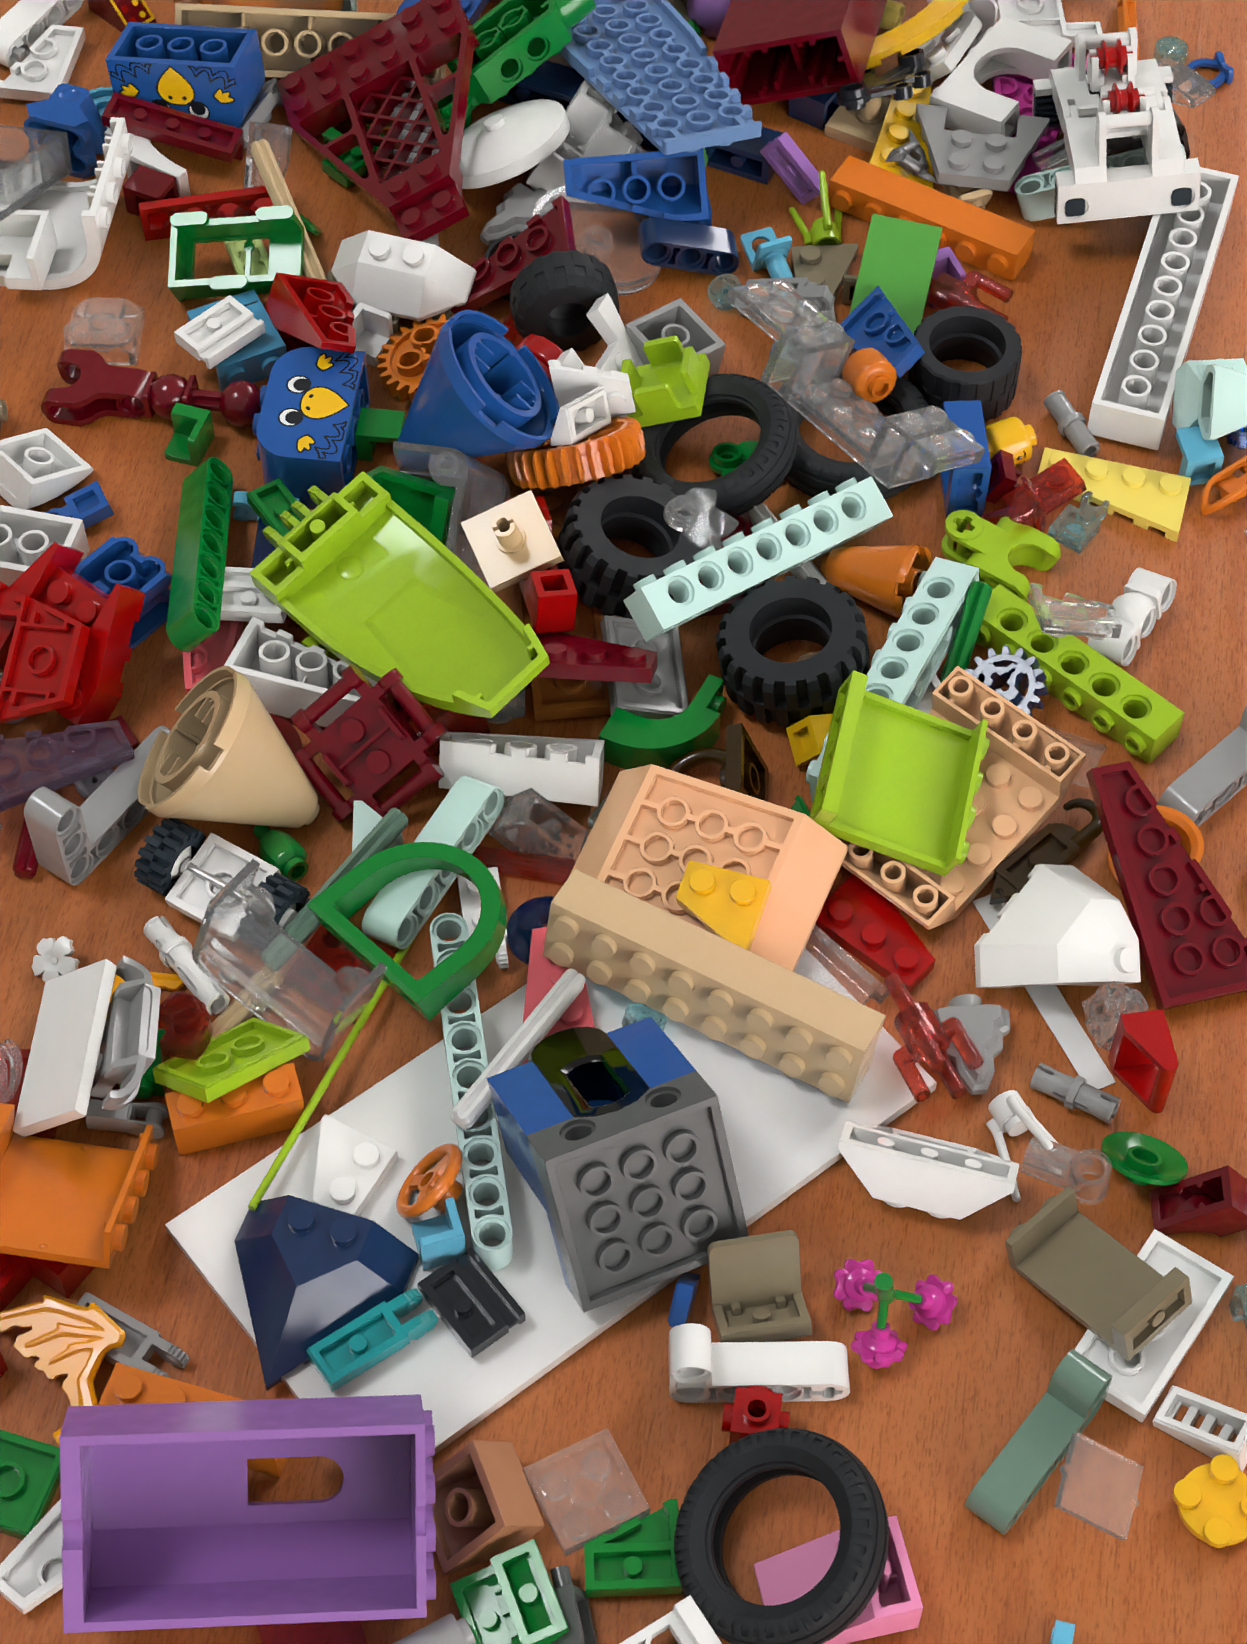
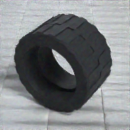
M966 305L964 307L952 306L947 309H940L935 311L934 314L925 317L914 331V336L925 353L909 370L908 381L924 396L933 418L941 420L944 401L981 400L984 423L1000 416L1011 405L1017 387L1022 346L1020 335L1015 331V327L1010 322H1007L1004 317L990 312L988 309ZM964 359L977 362L988 369L973 372L952 369L941 362Z

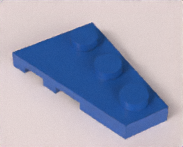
M879 286L829 335L836 346L851 354L863 348L879 350L895 367L898 378H901L925 353L919 341Z

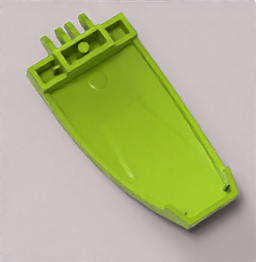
M364 471L357 475L339 493L333 492L330 496L326 495L315 485L308 489L310 498L318 506L313 511H310L300 501H295L291 508L297 517L302 520L301 522L288 511H284L279 515L283 525L288 530H291L284 537L270 526H267L262 531L266 539L276 549L250 572L254 586L321 645L348 665H355L365 676L376 682L390 670L397 668L404 677L402 682L418 701L461 714L492 718L550 664L549 656L530 624L524 625L511 609L465 563L391 499L390 493Z

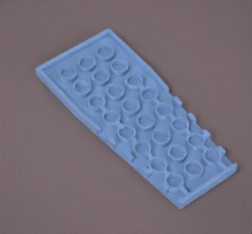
M594 0L596 9L572 27V40L559 52L584 79L664 155L680 152H697L700 148L716 145L728 146L732 142L761 136L762 122L752 119L753 110L749 104H741V93L737 88L731 89L729 87L728 75L725 72H718L717 60L714 56H707V47L668 0Z

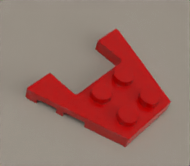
M0 581V619L16 620L0 684V723L71 706L91 628Z

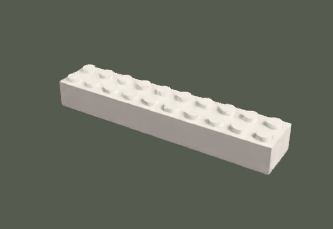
M1200 167L1199 210L1155 214L1152 216L1092 401L1087 425L1092 435L1158 451L1174 399L1176 370L1185 362L1231 211L1239 178L1238 175Z

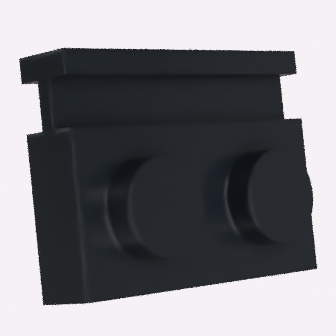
M472 1247L468 1248L466 1254L457 1260L455 1258L417 1283L418 1290L471 1358L509 1333V1329L517 1323L522 1324L526 1321L525 1312Z

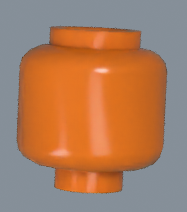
M863 348L848 357L843 366L842 378L844 384L861 402L869 404L885 399L892 392L896 385L897 374L895 367L879 350Z

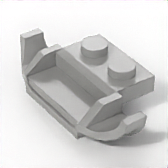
M124 955L116 965L115 974L120 976L125 982L120 983L112 994L91 1090V1096L104 1099L101 1109L108 1110L126 1107L137 1096L141 1078L156 1057L161 988L153 986L152 975L147 968ZM116 1083L121 1084L119 1090H112Z

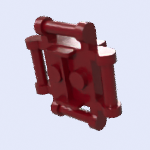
M350 664L342 671L343 677L305 710L300 708L291 716L296 727L311 740L305 747L297 751L294 756L310 783L334 810L332 816L339 824L353 814L354 801L362 800L380 816L384 817L391 808H402L429 783L436 784L444 777V772L428 751L448 730L440 721L437 723L405 686L402 682L404 677L397 668L390 670L376 685L372 686L363 673L355 665ZM353 688L356 689L362 697L328 727L322 730L316 721ZM389 691L424 732L421 737L417 735L385 696ZM318 753L323 755L322 759L340 781L353 791L354 795L347 801L312 760ZM416 762L420 767V771L382 803L377 795Z

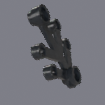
M915 48L904 55H901L899 52L897 54L898 66L878 78L874 68L865 70L862 83H850L839 88V91H837L838 105L845 106L848 111L860 110L866 107V102L871 99L893 95L894 100H906L914 96L913 88L921 89L931 86V71L923 70V66H925L924 50Z

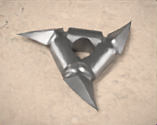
M910 130V141L896 149L894 148L888 155L885 163L899 161L898 165L912 175L918 174L920 178L938 184L937 180L927 171L928 163L924 149L921 148L920 143Z

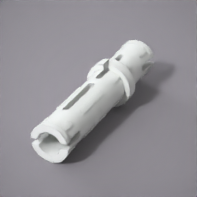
M164 916L151 918L145 924L143 932L158 949L159 958L162 963L167 967H171L177 973L178 977L197 998L207 1014L212 1015L214 1013L216 1015L227 1008L230 997L194 955L191 943L185 937L178 935Z

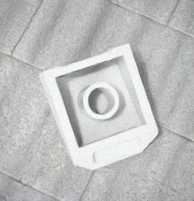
M48 428L0 440V495L15 508L27 510L48 502L73 488L94 471L87 462Z

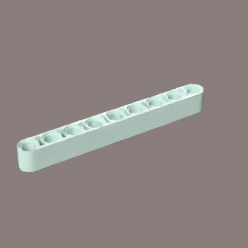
M456 913L440 914L430 924L434 968L460 948L469 938L465 919ZM448 938H454V939H456V940H453V941H444L445 939H448ZM476 979L440 1011L453 1108L469 1090L462 1086L474 1083L488 1066ZM456 1010H466L465 1013L461 1014L453 1013ZM463 1046L472 1047V1049L467 1051L458 1050L459 1047ZM492 1101L477 1119V1121L484 1123L482 1126L471 1127L466 1130L457 1124L455 1126L458 1147L461 1149L463 1156L461 1169L472 1248L491 1271H497L510 1264L513 1258V1232L495 1108ZM477 1160L490 1161V1163L485 1166H476L472 1164ZM483 1199H493L496 1201V1203L490 1206L478 1204ZM489 1239H499L502 1241L500 1245L495 1247L483 1244Z

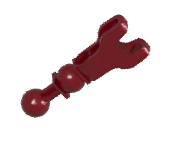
M66 349L59 357L57 368L61 378L66 383L72 385L49 389L41 403V410L49 421L70 426L88 425L104 416L128 418L147 416V418H153L154 413L159 417L172 420L171 411L177 402L221 412L230 424L245 427L253 425L254 414L261 412V390L256 384L245 380L232 382L225 387L223 392L201 390L198 387L196 375H190L188 380L174 373L161 375L158 378L156 372L151 371L149 373L142 369L109 365L99 353L92 350Z

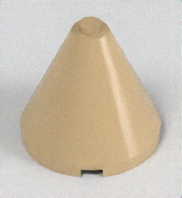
M222 666L208 673L185 695L174 709L182 715L170 733L167 734L161 730L155 739L140 775L137 793L139 803L146 806L145 809L154 815L165 818L285 828H300L304 824H311L320 809L319 804H317L318 795L249 679L230 666Z

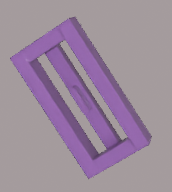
M786 131L772 142L767 143L760 150V153L802 205L820 195L819 172Z

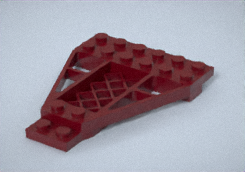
M421 0L277 81L290 126L301 141L307 143L384 208L390 217L396 221L402 238L420 242L470 216L462 194L463 174L459 164L474 48L480 44L460 0ZM458 57L457 71L430 86L426 74ZM406 88H411L407 98L401 97ZM454 92L450 127L447 133L437 102ZM377 104L382 105L378 114H372ZM395 107L401 108L396 117H391ZM414 110L420 111L415 120L409 119ZM350 117L352 128L347 133L325 145H322L314 138ZM366 123L371 124L369 130L367 128ZM384 126L390 127L385 137L379 136ZM403 129L409 130L404 140L398 139ZM422 133H428L423 143L417 142ZM360 145L369 176L361 178L342 162L338 156ZM374 146L379 147L377 152L375 151ZM392 149L398 150L393 160L387 159ZM411 152L417 153L412 163L406 162ZM382 169H387L386 173L383 175Z

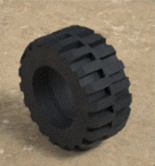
M621 475L618 479H614L611 476L600 479L598 484L596 482L590 483L580 493L575 495L557 540L558 549L564 561L558 563V570L569 569L577 594L583 597L582 602L591 609L594 606L601 609V614L617 615L633 619L623 600L635 592L633 587L635 583L652 574L655 575L657 580L664 577L663 570L684 559L686 565L695 562L693 559L695 554L709 547L707 528L705 524H701L703 519L697 509H691L689 507V500L682 494L678 496L673 493L672 487L664 483L660 486L653 483V479L642 477L640 480L633 479V475ZM617 538L636 542L646 547L656 557L642 558L630 555L618 549L608 539ZM669 593L671 599L675 601L673 596Z
M785 576L783 581L775 582V579L764 581L763 586L758 589L753 586L743 593L742 600L737 598L728 607V613L722 616L718 625L719 632L716 634V646L721 675L724 680L723 685L726 687L727 695L732 702L738 703V708L745 714L751 716L755 713L756 720L770 724L771 721H776L778 726L789 727L791 723H797L811 715L833 714L838 690L852 671L855 670L867 675L870 669L867 627L861 608L855 605V600L846 592L840 594L839 587L829 582H826L825 585L820 584V580L807 576L806 580H797V576ZM792 640L811 641L824 647L814 656L798 662H777L763 656L772 647Z

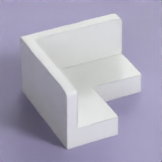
M0 209V265H9L4 278L7 289L42 290L58 245L50 211Z

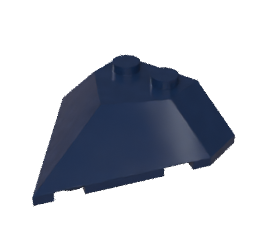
M291 1195L262 1200L255 1211L249 1209L234 1242L266 1390L268 1391L280 1383L282 1376L302 1362L304 1365L309 1363L310 1360L306 1352L309 1347L383 1301L388 1303L400 1294H404L419 1260V1254L373 1220Z

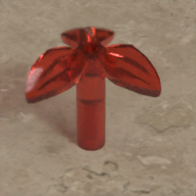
M1022 476L1021 480L1027 491L1028 498H1024L1015 506L982 514L983 519L995 525L1002 517L1009 516L1011 521L1022 525H1034L1036 523V529L1043 533L1045 532L1046 510L1040 508L1042 503L1041 494L1034 483L1026 476Z

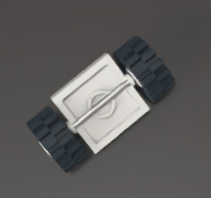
M165 818L161 820V826L156 825L152 829L153 835H147L144 840L147 844L144 848L140 847L138 854L141 855V858L135 861V867L138 868L134 871V875L137 877L136 880L164 896L168 906L234 942L241 936L244 941L263 951L266 950L310 900L308 898L311 895L310 891L283 876L277 867L213 833H210L206 839L203 832L177 818H169V820Z

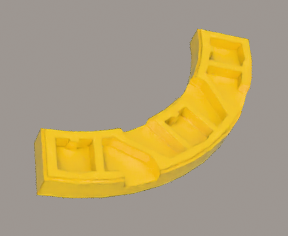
M933 0L922 11L903 24L876 36L866 70L881 65L880 59L898 51H900L901 55H904L938 35L962 15V7L969 0Z

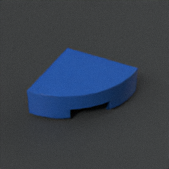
M685 1272L680 1276L675 1286L668 1317L669 1326L675 1327L687 1324L701 1275Z

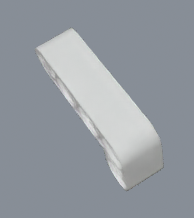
M20 0L0 18V64L11 68L16 61L22 63L30 54L29 48L52 24L63 25L79 10L84 0Z
M693 1323L677 1325L669 1331V1395L675 1401L683 1403L734 1402L736 1387L747 1388L752 1385L765 1386L775 1393H782V1402L835 1401L847 1397L850 1393L847 1347L842 1343L834 1341L711 1343L710 1329L704 1325Z

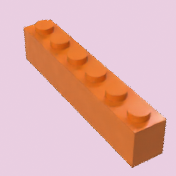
M849 155L829 180L828 198L830 207L869 223L871 222L872 214H878L943 227L938 249L949 246L957 259L1013 281L1031 256L1035 235L1034 229Z

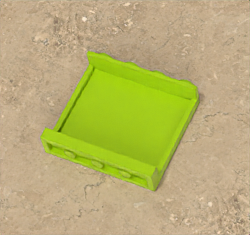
M853 670L838 690L809 817L837 838L945 877L957 864H963L969 851V842L965 841L967 830L971 827L976 815V807L972 806V802L983 779V773L979 771L980 761L985 757L990 743V739L985 737L988 721L982 719L971 730L865 690L868 675Z

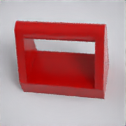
M1164 1010L1120 1014L1108 1056L1111 1071L1151 1112L1161 1113L1165 1108L1179 1065Z

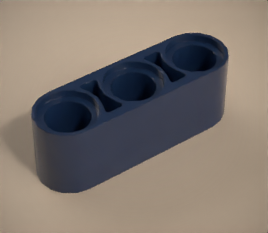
M663 218L646 219L638 227L641 257L647 264L718 276L729 275L739 267L736 239L734 233L728 229Z

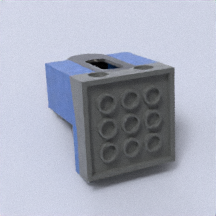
M651 1016L608 1033L593 1027H575L556 1032L544 1038L532 1049L527 1058L528 1063L487 1078L506 1152L547 1212L565 1284L584 1313L707 1264V1248L712 1242L749 1236L718 1096Z

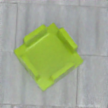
M669 336L644 342L643 351L650 364L635 368L631 359L622 361L620 372L628 373L636 411L627 414V416L636 419L641 427L701 416L710 362L705 353L696 354L693 346L683 348L677 336Z

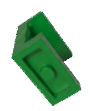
M382 465L367 473V475L390 493L391 499L452 552L463 491Z

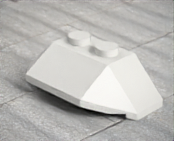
M370 230L342 240L331 270L336 281L342 282L353 298V307L362 302L386 311L392 316L419 322L441 314L455 306L465 305L477 273L476 269L437 245Z
M850 1121L845 1122L838 1143V1150L872 1198L883 1200L886 1204L897 1208L907 1206L927 1211L930 1215L941 1219L951 1217L961 1220L1013 1193L1020 1165L1013 1161H1004L999 1156L977 1148L892 1127L871 1124L860 1126L859 1123Z

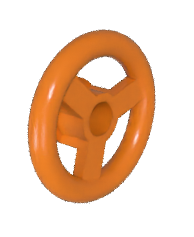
M448 1143L435 1148L413 1168L404 1181L396 1201L397 1212L401 1217L405 1219L416 1218L426 1213L432 1207L439 1213L446 1211L444 1199L453 1197L454 1201H457L463 1189L462 1184L456 1180L463 1158L462 1151L457 1145ZM414 1190H419L416 1203L410 1205V1199Z

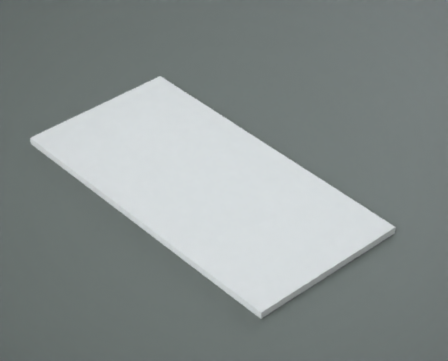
M804 948L794 972L858 1002ZM586 976L584 977L586 979V987L603 1065V1075L549 1083L567 1109L577 1104L594 1100L615 1101L625 1106L627 1099L613 1041L606 1033L651 1016L718 1096L747 1227L843 1158V1155L838 1150V1143L846 1121L859 1123L860 1126L868 1124L886 1126L936 1090L937 1084L921 1065L882 1027L870 1067L852 1099L847 1103L837 1097L823 1093L820 1089L798 1078L789 1077L771 1065L758 1059L750 1058L743 1052L719 1040L710 1039L704 1033L690 1026L673 1021L665 1014L642 1003H636L607 986L596 984ZM527 984L481 1014L488 1065L523 1024ZM444 1039L329 1115L397 1150L398 1160L360 1217L373 1220L417 1253L418 1250L412 1233L411 1223L445 1215L446 1211L439 1213L432 1207L426 1213L416 1218L405 1219L398 1214L396 1201L407 1176L429 1152L448 1143L458 1146L456 1126L451 1120L453 1104ZM463 1046L458 1048V1050L460 1051H467L472 1049V1047L470 1046ZM474 1083L465 1084L462 1087L469 1089ZM496 1115L513 1232V1258L505 1268L491 1272L525 1312L526 1321L522 1324L517 1323L509 1329V1333L471 1358L439 1318L436 1326L417 1340H410V1344L334 1392L330 1391L311 1361L306 1365L302 1362L282 1376L281 1379L296 1399L421 1394L423 1410H432L436 1454L682 1274L584 1313L565 1284L547 1212L507 1154ZM321 1121L299 1135L262 1200L291 1195L312 1202ZM476 1121L472 1127H479L484 1123ZM282 1147L165 1224L169 1235L256 1347L257 1344L234 1241L249 1210L248 1204ZM477 1160L472 1164L476 1166H485L488 1165L490 1161ZM460 1168L456 1180L462 1184L463 1189L455 1204L464 1231L467 1250L472 1247L462 1169ZM414 1190L410 1199V1205L416 1203L419 1190ZM483 1199L478 1202L482 1206H490L496 1203L493 1199ZM489 1239L483 1244L495 1247L500 1245L502 1241L499 1239ZM419 1257L406 1291L413 1288L418 1289V1282L442 1266L423 1271ZM423 1298V1301L417 1308L410 1311L404 1317L397 1319L403 1325L415 1316L433 1309Z

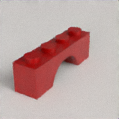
M544 496L535 497L552 533V519ZM556 564L543 571L530 572L528 578L519 582L535 634L574 630L578 594L569 569L558 570Z

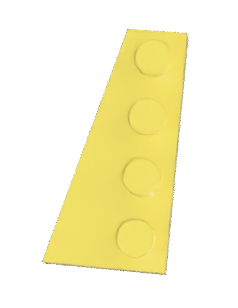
M1046 447L1044 448L1036 480L1037 485L1078 502L1086 499L1096 503L1099 507L1098 510L1109 515L1118 512L1134 519L1133 525L1145 530L1149 526L1165 532V538L1177 542L1191 482L1189 477Z

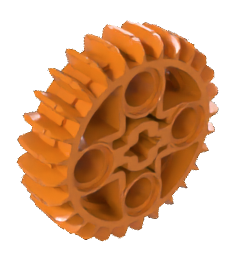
M615 416L611 417L612 422L573 445L551 446L550 438L536 448L506 452V462L511 480L515 485L523 489L530 488L532 490L539 487L543 490L548 487H553L554 489L566 485L570 487L573 484H584L587 481H598L602 477H611L614 473H623L624 469L632 468L645 457V440L641 425L634 418Z

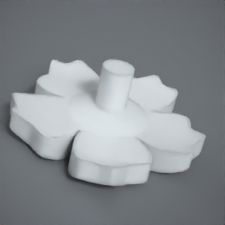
M61 936L57 940L54 938H42L36 946L40 955L33 957L32 970L34 975H42V980L46 982L79 969L78 964L80 961L76 958L68 957L75 951L72 946L73 940L68 939L66 936Z

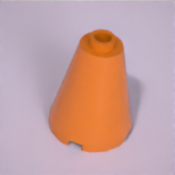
M917 544L835 547L830 553L825 554L821 564V573L829 583L839 587L841 591L900 619L906 598L914 595L922 571H928L932 564V556L928 547Z

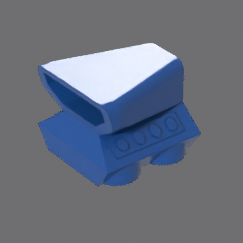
M62 83L56 87L49 99L26 104L29 116L24 121V128L29 136L34 139V143L30 148V155L40 165V168L67 173L66 175L81 179L95 175V168H98L95 154H104L102 145L103 143L105 144L104 132L107 128L102 125L101 115L88 89Z
M112 536L77 565L74 571L76 574L110 595L116 583L145 593L139 622H134L129 647L134 649L167 621L170 597L168 587L171 585L172 574L166 571L165 563L160 558L147 557L142 554L133 539Z

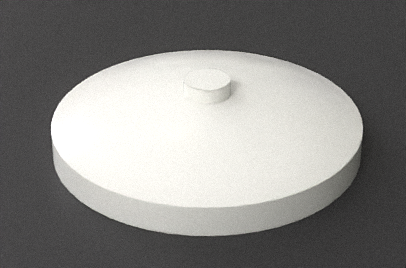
M548 99L524 101L492 112L464 129L459 164L463 174L462 189L481 188L506 181L531 169L551 155L562 144L570 130V121L564 107L559 102Z

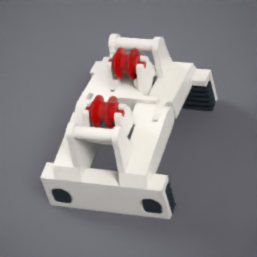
M1129 27L1125 32L1085 36L1084 32L1076 33L1074 67L1051 69L1049 78L1033 80L1032 116L1050 118L1048 128L1061 127L1064 133V143L1070 171L1055 172L1054 213L1057 224L1199 210L1201 169L1198 158L1184 159L1171 104L1174 77L1171 67H1158L1156 59L1137 61L1138 37L1136 27ZM1088 49H1093V50H1089L1088 64H1087V74H1086V50H1088ZM1133 136V139H1142L1147 164L1106 168L1107 139Z

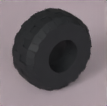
M558 250L535 258L532 263L526 265L520 271L510 288L511 313L518 333L523 338L530 334L543 336L559 346L564 352L571 348L574 351H581L602 340L601 335L586 316L596 299L608 293L618 314L620 308L616 284L610 269L606 264L599 261L598 258L576 250Z

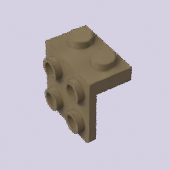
M786 1230L712 1242L708 1246L711 1311L720 1342H771L812 1335L811 1319L801 1291L800 1250L796 1232Z

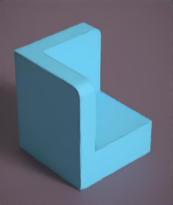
M1199 426L1177 429L1175 436L1183 455L1178 475L1191 478L1190 485L1206 484L1222 468L1224 455L1218 439L1204 440Z
M453 1197L444 1199L445 1215L411 1223L423 1271L443 1266L455 1258L457 1260L466 1254L465 1235Z

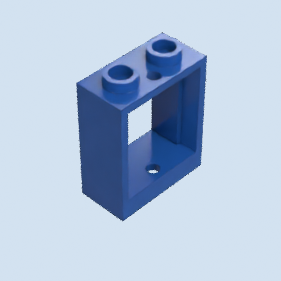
M981 400L944 401L937 445V459L945 515L947 518L954 511L968 510L983 518L991 474V461Z

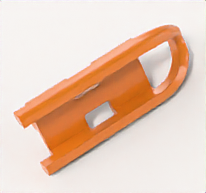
M1247 455L1216 473L1205 484L1201 497V513L1203 516L1212 514L1232 502L1241 500V498L1247 495ZM1237 469L1244 473L1239 478L1233 476V472ZM1215 486L1220 490L1221 499L1210 505L1208 503V496L1212 487Z

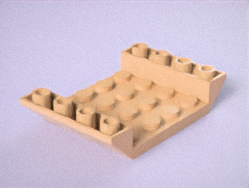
M959 666L932 692V710L928 714L971 730L982 719L988 721L985 737L990 739V743L985 757L980 761L979 771L983 773V779L978 792L973 797L972 806L976 807V815L966 833L965 841L969 842V851L963 864H957L944 877L838 838L848 846V851L841 866L928 930L957 918L993 878L994 869L1017 851L1059 806L1086 759L1084 752Z
M649 764L619 772L570 875L574 869H577L706 931L708 930L704 928L703 922L697 917L689 915L678 905L676 895L689 860L770 880L772 889L750 951L794 972L845 858L848 846L804 813Z

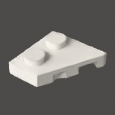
M548 360L559 408L599 386H604L611 417L636 412L628 373L613 370L601 371L597 367L582 365L581 370L563 367L559 360Z

